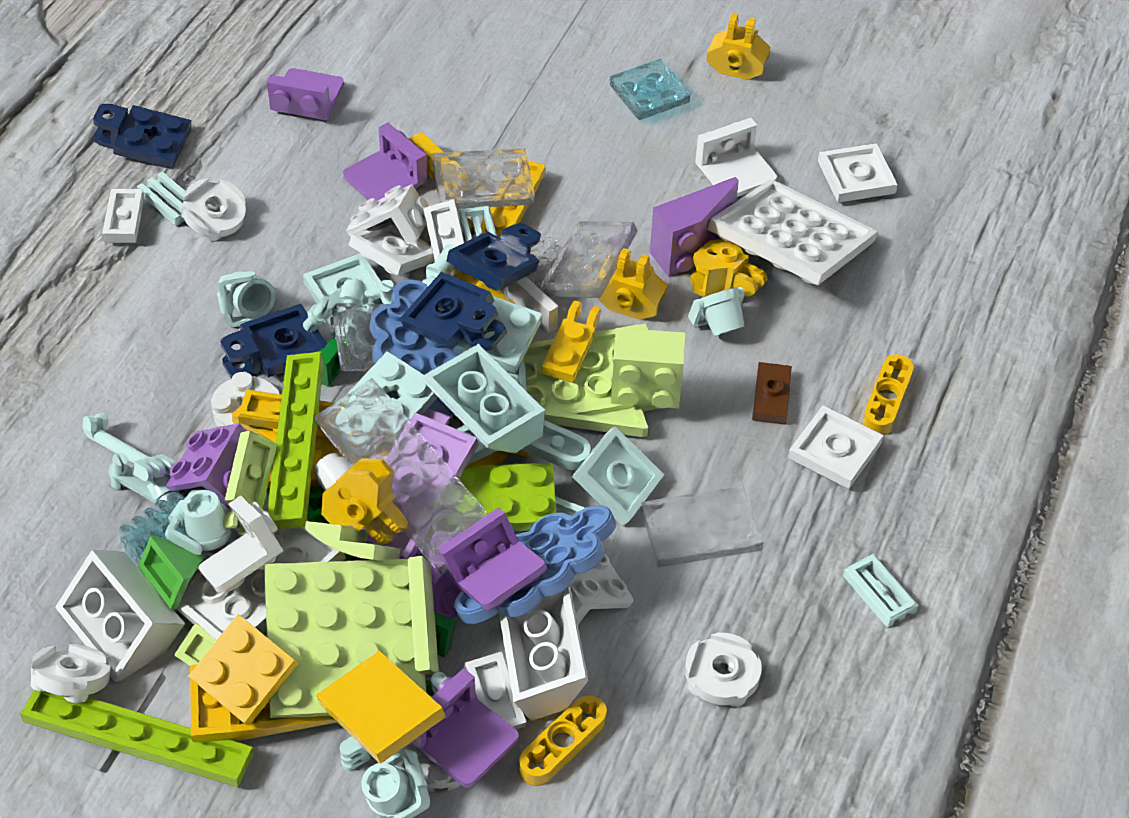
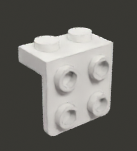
M752 118L698 135L695 159L697 166L712 185L736 177L739 180L737 197L752 192L770 179L774 181L777 179L775 172L754 148L757 124Z
M413 184L405 188L398 185L384 194V198L378 201L371 198L358 207V213L350 219L351 224L346 230L348 235L351 236L388 218H392L405 242L409 244L418 240L427 223L423 208L428 207L429 204L425 198L419 196Z
M242 496L230 502L229 506L247 533L201 563L198 567L202 575L218 593L236 589L244 582L246 576L257 569H264L265 564H272L276 560V556L284 551L273 533L278 531V528L266 511L263 512L256 502L249 504Z
M605 553L599 564L587 572L575 575L570 584L578 625L590 609L629 608L634 602L632 595L627 589V585L620 579Z

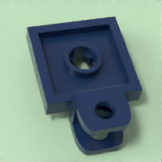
M100 104L93 117V124L98 127L94 134V142L101 146L112 148L115 155L173 169L191 131L192 120L135 105L132 106L128 114V108L113 104ZM111 114L114 117L111 119H106L103 117V115ZM111 132V137H106L103 134ZM148 135H157L153 139L148 138Z
M522 223L513 224L503 229L501 238L487 231L450 249L446 262L457 267L460 272L480 280L488 288L500 291L537 271L539 259L534 254H530L531 248L540 242L541 233Z
M440 272L399 319L404 328L451 349H454L464 337L467 344L473 347L479 344L485 351H490L507 334L504 324L495 319L499 314L493 305L495 300L490 291L444 272ZM444 309H446V310L451 309V310H450L449 312H447V313H442V311H443ZM495 332L492 337L484 338L486 333Z
M298 304L240 324V331L223 337L220 343L226 355L222 358V365L231 379L234 374L239 372H246L251 376L261 374V367L269 378L285 372L287 355L318 352L321 348L324 349L327 343L318 329L314 332H310V328L308 331L304 329L303 323L308 318V313L302 304ZM280 338H285L287 341H288V340H292V341L287 342V343H281V342H279V339H280ZM234 344H239V345H240V349H239V350H235V349H233V348H231V347H232ZM235 363L245 364L243 368L233 367Z

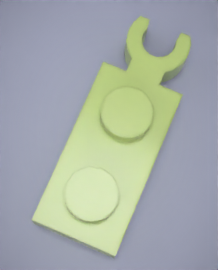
M251 431L240 433L226 492V502L230 503L239 496H242L249 504L256 502L263 509L277 443ZM233 510L229 511L224 517L223 524L226 529L237 528L238 518ZM240 523L239 534L244 535L247 532Z

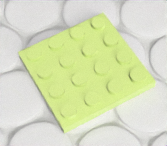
M409 559L265 564L267 637L299 662L269 700L270 719L331 716L319 704L316 694L378 651L382 652L426 692L425 674H420L415 670L408 573Z

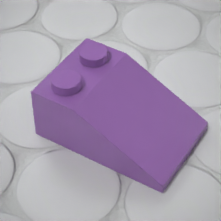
M736 177L653 207L650 254L668 277L694 268V253L709 240L720 239L717 234L707 230L710 218L736 202L739 180Z

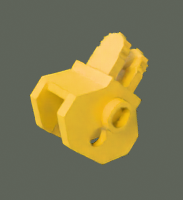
M732 13L728 29L714 35L707 51L706 61L720 74L748 80L763 74L765 61L769 59L771 47L758 35L759 30H755L756 18L750 17L746 26L742 27L738 26L739 14Z
M722 239L709 240L694 253L693 260L697 272L691 275L690 283L693 293L703 297L735 287H742L745 297H750L768 281L767 273L748 263L749 256L743 254L741 246Z
M623 248L618 257L617 264L607 266L595 288V297L610 311L639 320L654 317L658 313L660 300L664 299L667 295L668 285L654 272V267L650 266V256L642 254L638 262L630 260L631 251Z
M361 458L323 493L321 514L330 524L353 526L358 532L364 528L372 538H375L378 544L390 543L394 535L392 530L396 533L403 532L407 529L408 524L407 518L392 502L396 498V495L392 492L393 469L384 459Z

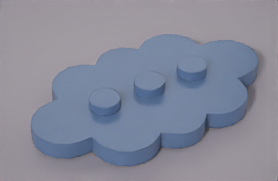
M411 279L400 282L392 292L391 304L381 305L373 312L370 320V331L377 340L372 354L375 364L388 351L425 375L460 355V353L454 352L449 347L404 328L399 320L428 287L427 284ZM444 309V310L442 311V313H447V312H449L451 309H449V310ZM390 391L385 394L389 399L394 398L397 400L400 398L398 391ZM439 397L429 407L431 410L449 416L450 421L454 416V413Z
M594 505L584 508L573 516L566 513L549 514L539 519L529 532L516 534L519 542L545 561L547 570L535 582L524 586L508 597L505 603L490 610H485L464 591L460 592L455 600L454 607L461 621L467 624H476L493 617L497 613L505 617L521 616L533 610L543 597L555 595L565 590L572 583L575 575L594 568L604 557L605 549L601 542L607 539L616 528V520L611 510L602 505Z

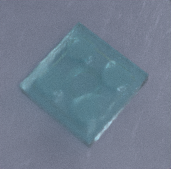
M661 59L610 76L609 85L638 120L690 102L691 93Z

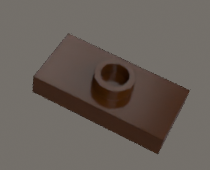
M765 362L758 363L752 420L786 424L792 366Z

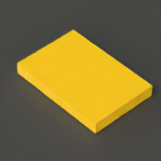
M380 651L316 694L319 704L380 764L446 717L443 708Z

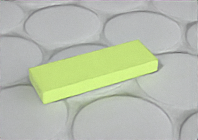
M423 556L409 557L408 560L415 670L420 674H425V677H429L439 672L431 563Z

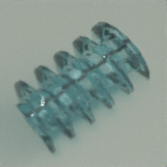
M169 493L167 501H157L155 509L147 508L143 512V517L135 516L131 520V525L122 524L119 527L120 542L136 566L139 565L142 558L141 555L144 553L150 536L166 539L165 532L170 523L168 517L178 502L185 499L179 493ZM183 521L182 525L177 526L175 530H181L184 533L185 522Z

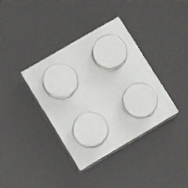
M877 143L819 152V165L837 203L896 193L898 184Z
M387 222L354 233L350 238V247L360 252L362 257L380 264L384 267L385 271L398 276L435 262L431 245L419 238L407 244L393 222Z
M822 405L790 448L788 458L850 489L880 447L883 435Z

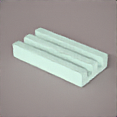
M162 171L157 174V180L152 177L147 180V186L141 183L137 188L143 189L144 199L171 223L178 226L185 221L181 211L186 191ZM156 191L158 194H160L166 200V202L171 207H175L181 213V215H178L173 209H171L153 192Z
M489 206L458 210L465 242L472 239L467 216H471L476 236L483 234L478 215L482 214L487 231L497 236Z
M874 554L844 569L843 577L887 628L891 627L895 620L900 622L905 619L906 614L912 615L917 612L918 604ZM866 567H869L880 581H876ZM887 589L892 593V595L898 600V602L902 606L899 607L895 603V601L886 592Z

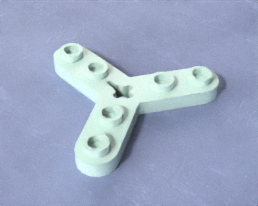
M522 361L516 374L505 371L527 392L525 364ZM544 420L543 436L522 449L567 470H577L591 453L590 444L585 438ZM466 425L457 428L459 431L476 437L479 442L468 464L499 451L488 449Z

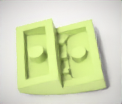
M306 521L305 529L324 544L343 553L379 561L399 559L401 548L367 544V531L365 529H361L358 532L354 527Z

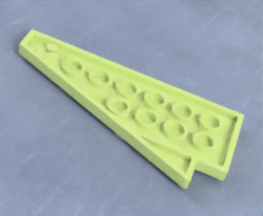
M646 323L621 327L627 329L648 330ZM616 328L595 332L593 342L574 383L541 374V366L554 339L532 342L522 360L526 370L527 393L545 409L544 420L555 425L607 432L615 426L624 435L648 436V425L643 411L660 408L611 404Z

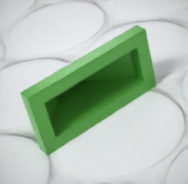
M150 536L138 567L171 610H177L198 571L199 565L205 557L195 555L158 536Z

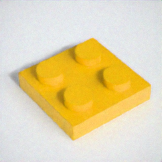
M238 614L188 677L243 723L250 725L299 662Z

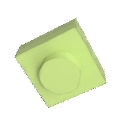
M195 623L174 655L189 666L198 664L216 641L201 626Z

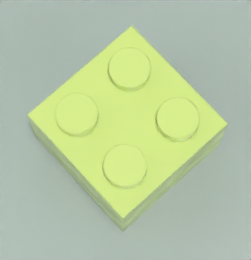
M616 328L611 404L679 409L684 367L685 333Z

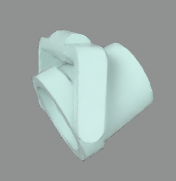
M238 271L221 276L219 279L220 292L217 293L220 311L225 314L226 322L230 327H239L242 323L263 317L272 309L276 300L274 287L263 277L256 276L255 272ZM233 305L243 316L233 317Z
M735 287L694 300L688 315L692 325L700 327L708 324L713 336L745 327L741 308L745 295L743 288Z
M192 490L184 500L178 502L168 517L170 523L166 529L165 536L168 540L195 555H200L202 551L217 549L226 544L233 533V528L226 529L223 524L228 509L225 505L221 504L214 492L209 490ZM183 521L185 522V535L175 530L177 526L182 525Z
M401 749L382 764L377 763L368 768L363 775L361 783L370 808L383 818H413L430 806L431 801L427 790V783L414 750ZM404 760L406 768L395 765Z

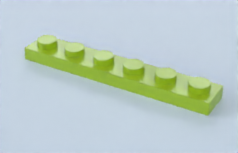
M321 352L287 355L276 438L277 448L273 462L267 513L278 529L306 526L324 359Z
M34 690L20 714L24 723L237 788L254 756L252 746L229 739L193 742L191 728L89 697L85 702L72 703L67 701L64 696Z

